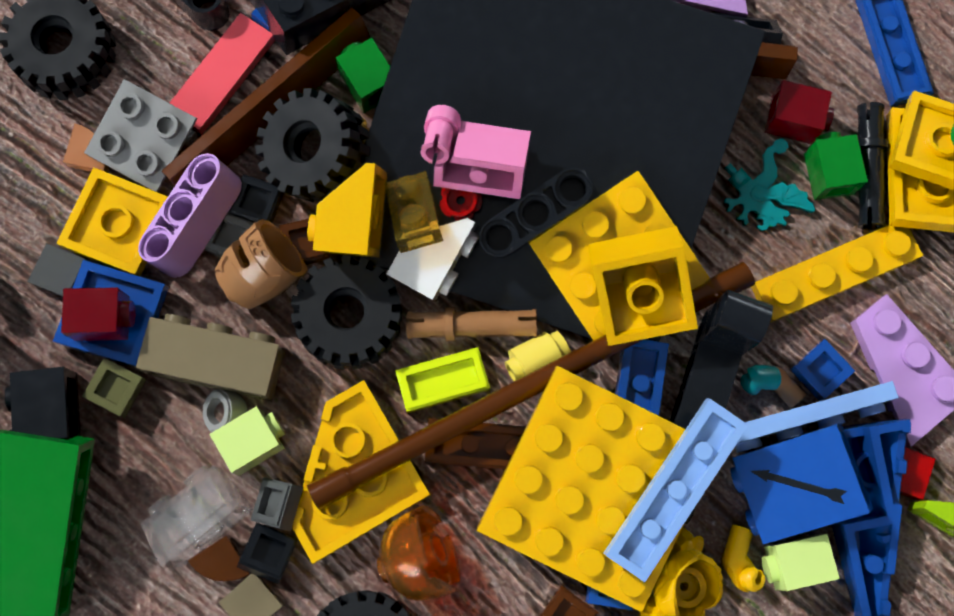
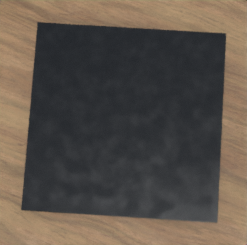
M412 0L368 132L370 138L365 141V145L370 147L369 156H362L360 163L363 164L375 163L387 172L380 258L351 255V257L360 260V257L370 261V264L379 265L381 268L389 270L407 235L456 221L452 216L447 217L440 208V201L442 200L441 190L443 188L433 186L434 166L438 153L434 154L433 163L431 164L423 159L420 152L426 137L424 124L428 110L436 105H447L454 108L460 114L461 121L531 131L521 198L561 171L568 168H578L585 171L592 180L593 192L588 201L590 203L636 171H639L691 249L766 31L672 0ZM569 178L561 184L560 192L566 200L577 201L584 196L585 188L580 180ZM481 194L482 206L479 211L473 213V218L470 219L478 224L474 232L479 235L482 226L489 219L519 199ZM459 196L457 198L458 204H463L465 202V198L463 196ZM539 202L529 204L523 212L524 220L532 226L544 224L549 216L547 208ZM497 226L488 234V244L494 250H504L511 244L512 234L506 227ZM478 239L468 258L460 256L453 269L459 275L450 291L508 311L537 309V321L591 338L529 244L508 257L495 258L482 249ZM661 336L653 337V338H648V339H645V340H651V341H657V342H659L660 339H661Z

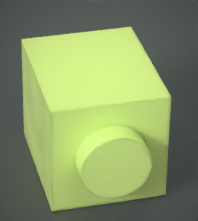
M257 406L209 434L230 472L238 476L285 449L279 439L285 435V432L273 412L265 415Z
M815 534L764 546L766 556L762 557V567L767 581L774 584L775 590L790 591L840 579L828 534Z

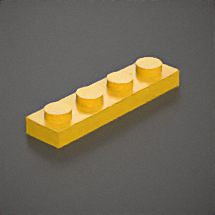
M888 225L758 280L751 289L757 300L773 305L770 321L772 323L916 261L924 255L910 228Z

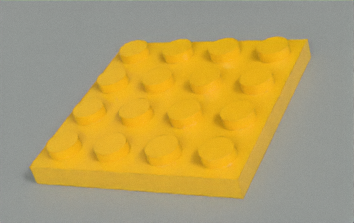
M556 366L480 520L477 531L642 612L683 526L646 582H643L605 556L603 552L685 429Z

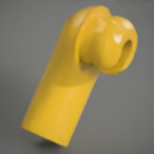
M732 525L722 556V565L734 586L743 592L760 591L765 584V575L762 570H757L747 555L753 534L750 529Z

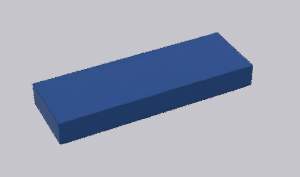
M855 0L890 107L906 104L914 90L932 96L934 91L903 0Z

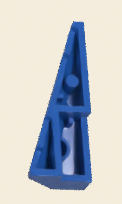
M910 419L843 426L874 508L869 514L831 524L854 616H890L892 603L888 600L891 575H895L902 514V504L899 503L902 475L906 474L907 461L904 459L906 436L908 433H911Z

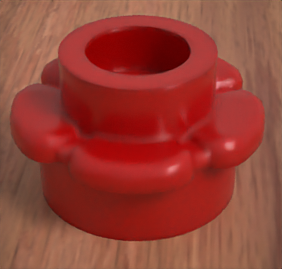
M449 188L441 190L442 200L440 201V208L447 217L452 216L456 221L466 218L472 219L473 213L479 211L482 206V196L480 193ZM459 196H463L465 198V202L463 204L457 203V198Z

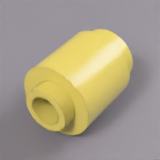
M558 331L551 334L543 332L537 335V337H533L508 350L509 360L505 361V367L514 382L565 356L571 351L566 340Z

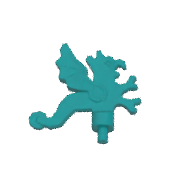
M777 139L773 142L772 146L766 148L762 154V173L754 180L751 179L743 168L737 171L731 163L724 168L731 176L728 181L739 192L737 199L726 198L724 200V204L728 205L726 212L729 213L738 204L742 205L743 210L741 215L737 217V220H742L743 225L749 223L748 213L755 212L757 214L756 219L763 220V225L756 227L760 231H765L768 227L772 228L777 224L786 226L787 222L784 220V217L790 215L789 211L776 207L770 200L776 201L782 207H794L808 213L815 211L813 203L808 200V192L799 190L795 183L787 185L781 182L770 187L777 178L774 153L782 154L789 147L788 142L784 139Z

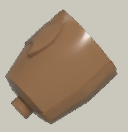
M261 219L250 226L239 237V240L234 241L224 251L215 268V276L230 301L247 309H253L288 290L307 272V265L292 241L270 221Z

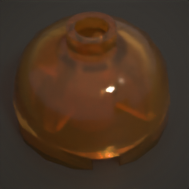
M424 505L404 513L383 532L379 549L380 557L377 559V569L382 580L385 583H390L393 589L405 598L418 601L439 599L455 593L457 588L453 587L452 584L460 582L461 576L459 560L450 534L442 540L439 530L435 526L442 523L441 518L433 509Z

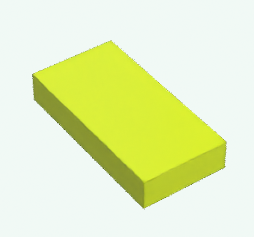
M478 347L395 370L407 414L490 390Z

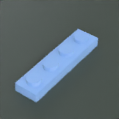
M893 381L745 422L749 426L736 444V452L741 453L761 447L760 438L776 434L778 442L804 435L802 426L817 422L819 429L838 423L843 424L845 423L843 415L858 411L860 419L885 412L884 403L899 398Z
M706 398L603 552L605 556L643 582H646L749 425L712 399Z

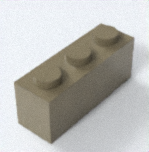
M165 314L164 320L149 317L136 369L154 377L215 390L236 392L247 397L273 401L285 353L279 344H274L275 337L258 332H250L249 338L232 335L233 328L217 323H208L206 329L190 326V319L175 314Z

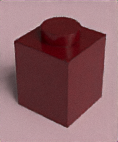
M782 80L771 97L764 133L813 144L822 132L827 133L831 127L834 117V108L829 107L832 92Z
M118 287L63 289L62 334L74 341L128 340L129 327L134 326L136 313L134 302L130 301V297Z

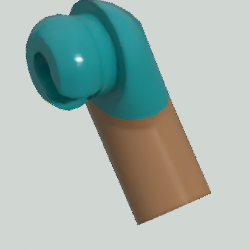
M753 365L747 369L748 373L744 374L740 379L742 388L748 394L757 395L762 389L774 390L790 408L798 404L807 395L778 366Z

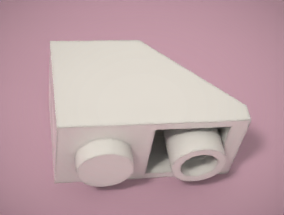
M466 218L407 235L387 275L432 300H436L440 293L447 296L459 273L453 271L461 255L468 258L479 239V235L474 232L478 224Z

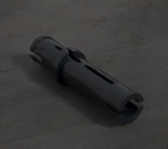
M870 102V109H867L866 103L857 106L858 141L868 182L859 190L858 228L864 230H873L872 224L876 225V229L886 226L884 152L888 151V141L884 138L883 111L885 107L883 103Z

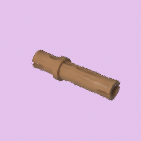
M446 307L445 312L408 311L406 319L409 320V322H406L408 339L445 338L446 342H455L456 337H537V309L456 312L455 307Z

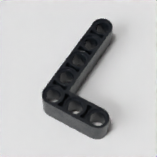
M726 290L706 310L694 341L670 422L686 429L706 398L712 399L726 409L741 357L757 346L764 338L773 313L772 304ZM695 508L693 509V511L691 512V514L689 515L684 524H688L694 514Z

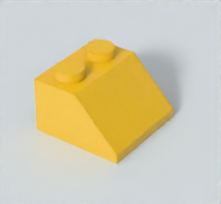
M365 163L317 204L316 215H310L307 228L308 241L314 242L313 250L331 254L380 258L387 181L386 171L375 163Z
M677 226L588 244L608 346L698 329L685 249Z

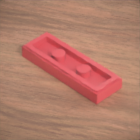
M242 13L236 17L170 102L175 107L197 118L193 126L195 131L203 135L275 42L272 33Z

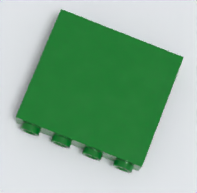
M0 429V616H69L95 443L94 438L76 436L65 440Z

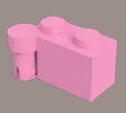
M436 105L428 110L424 124L426 137L420 152L423 159L431 164L433 163L434 154L438 153L434 166L433 186L514 199L521 198L531 131L461 121L458 111L447 105Z

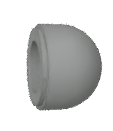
M214 390L207 396L203 405L204 423L211 432H214L248 412L247 404L243 397L236 392ZM220 402L224 406V416L221 422L214 415L215 408Z

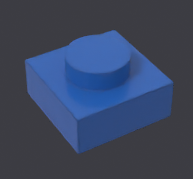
M826 339L820 341L790 369L819 401L826 399L855 372Z

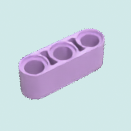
M201 154L194 158L142 235L138 245L140 257L170 277L177 278L187 274L238 198L242 188L240 177L213 154Z

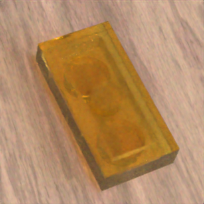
M426 171L385 183L395 240L400 253L444 241L431 183Z

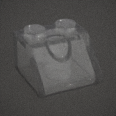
M215 465L209 469L206 466L200 467L184 480L186 488L173 498L170 494L165 495L147 510L150 516L140 525L161 567H184L189 559L205 550L254 510L222 468Z

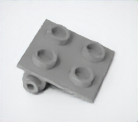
M124 79L84 153L141 185L158 192L166 178L162 170L178 156L184 145L189 147L196 141L198 134L193 131V126L197 118Z

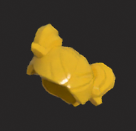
M682 528L653 588L654 596L649 597L643 611H639V616H705V610L717 605L723 594V576L721 568L717 563L702 553L704 547L703 537H694L690 531ZM683 582L684 588L681 590L680 584Z

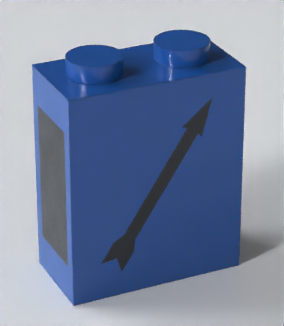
M842 423L732 458L735 467L730 468V473L734 486L738 493H745L750 509L745 511L747 523L754 536L760 535L763 545L869 514L874 509Z

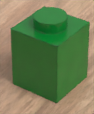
M370 38L363 43L354 42L348 45L336 57L339 75L363 114L377 107L390 69V65L373 38Z
M840 132L822 134L815 139L814 143L804 153L814 200L854 195L868 182L857 134L841 136Z

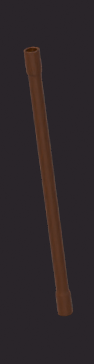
M740 262L709 278L703 285L693 289L692 296L695 313L714 304L726 290L740 293L754 286L755 280L749 267L744 262ZM605 334L349 467H342L307 485L311 498L320 510L353 493L359 486L544 391L556 366L576 375L642 340L608 346Z

